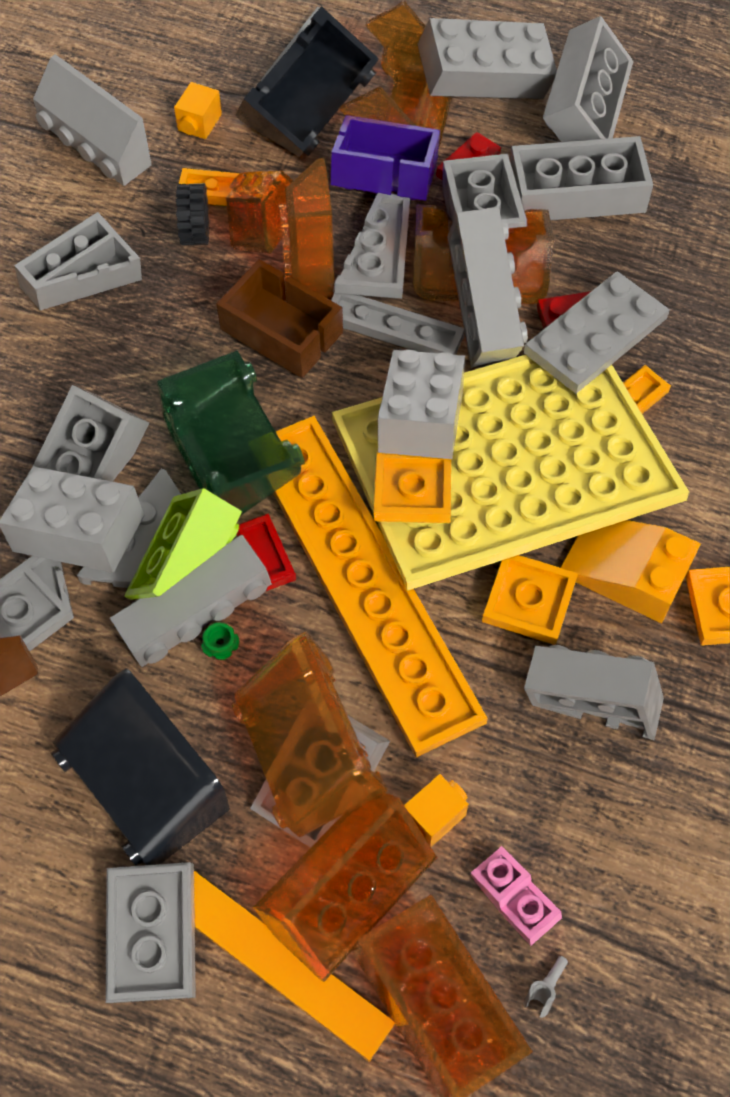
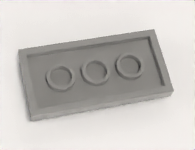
M617 271L525 344L524 354L577 394L665 321L670 309Z

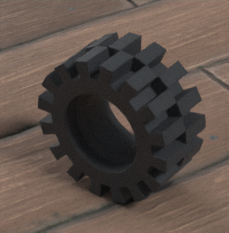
M204 183L178 184L176 190V217L178 220L177 228L179 229L180 244L208 245L209 208L206 185Z

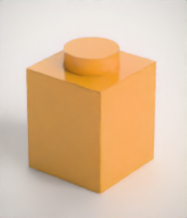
M190 82L174 106L178 131L207 139L222 115L219 90Z
M439 774L403 806L402 818L431 848L466 816L469 805L466 802L468 797L455 781L447 782Z

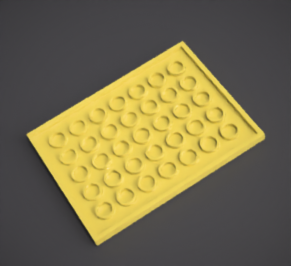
M522 355L464 373L463 395L453 458L451 459L450 523L377 521L408 591L687 501L689 491L612 365L575 394L527 355ZM382 397L332 412L335 428L373 514L376 457L378 452V415Z

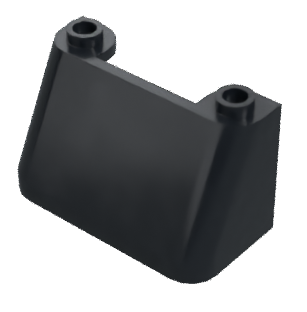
M321 6L311 18L310 25L304 31L302 30L296 41L266 77L245 96L235 116L248 127L298 157L303 152L309 156L320 143L316 138L317 135L359 84L365 88L377 72L372 68L379 58Z
M128 668L115 675L52 741L56 749L50 754L64 773L72 769L78 774L127 840L121 847L135 866L141 862L145 865L162 864L230 810L225 790L215 774Z

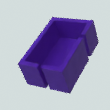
M345 115L331 152V185L349 190L369 191L376 194L391 195L392 191L398 192L397 196L426 201L438 160L440 130Z

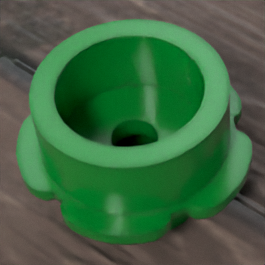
M214 623L203 633L202 639L204 642L201 644L204 654L208 657L214 656L217 660H225L232 656L233 651L238 649L240 643L239 636L234 634V629L225 623ZM221 639L224 641V643L222 645H218L217 641Z

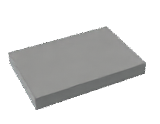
M187 862L107 868L106 1003L196 998L194 864Z

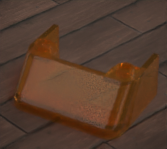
M403 1L369 19L365 24L384 46L381 65L384 72L394 80L391 95L389 96L379 86L341 105L340 111L344 115L438 129L440 130V147L452 96H430L418 48V42L426 26L410 6Z

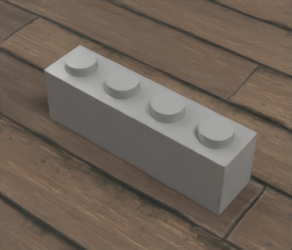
M240 535L161 596L139 599L110 617L133 656L140 666L143 667L148 663L153 664L160 661L167 655L168 650L179 643L193 640L200 634L202 628L213 621H221L232 614L235 607L246 600H254L260 597L272 583L266 567L244 536Z

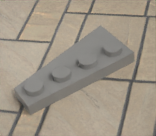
M377 194L366 216L365 225L355 239V246L344 262V269L334 283V293L402 299L410 198L400 197L397 194Z

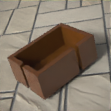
M260 259L216 303L219 325L222 331L300 378H303L321 358V351L325 353L343 333L342 306L290 276L284 282L283 272Z

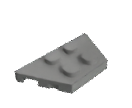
M161 468L138 497L144 517L114 573L83 567L77 574L79 582L84 585H91L92 581L109 582L114 587H129L172 498L181 495L166 470Z
M31 556L0 579V638L21 635L28 650L31 651L74 618L60 561Z

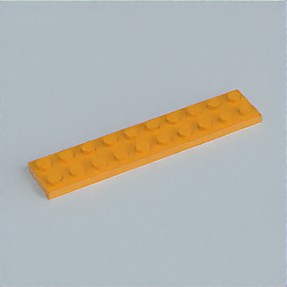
M315 416L249 442L250 451L415 757L417 758L487 724L488 718L415 590L407 591L383 534Z

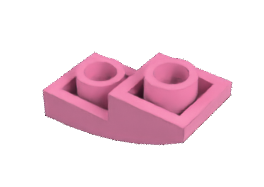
M502 846L471 872V877L530 946L562 919L561 911L532 883L531 875Z

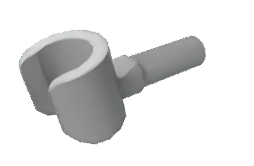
M559 956L547 977L543 981L533 982L527 993L524 1007L528 1006L530 1000L540 1001L544 1005L539 1016L541 1018L548 1015L556 996L554 987L568 964L566 958Z

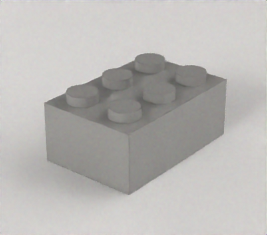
M409 349L393 350L378 415V453L442 459L453 458L463 395L465 355H453L447 352H417Z
M33 466L1 517L0 528L12 552L114 573L144 517V512L133 485Z

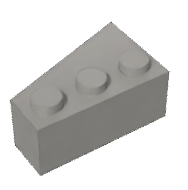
M98 212L14 265L19 287L39 310L142 280L140 257Z
M551 645L549 647L535 646L524 686L532 706L581 719L583 713L607 719L606 727L618 730L620 723L643 729L642 737L655 740L664 696L654 662H650L640 656H628L626 658L609 656L598 650H590L587 653L571 651L561 645Z

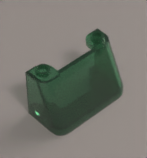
M237 350L158 380L157 386L166 427L198 489L204 488L241 510V515H243L301 474V465L305 464V460L297 444L292 445L288 440L281 441L254 395L253 383L257 382L255 370L250 362H244Z

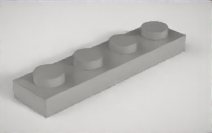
M334 293L331 301L343 307L344 329L410 350L428 353L447 352L456 355L464 338L465 328L360 295Z

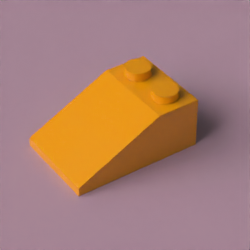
M625 520L578 535L561 568L578 573L575 583L662 624L701 543L666 527Z

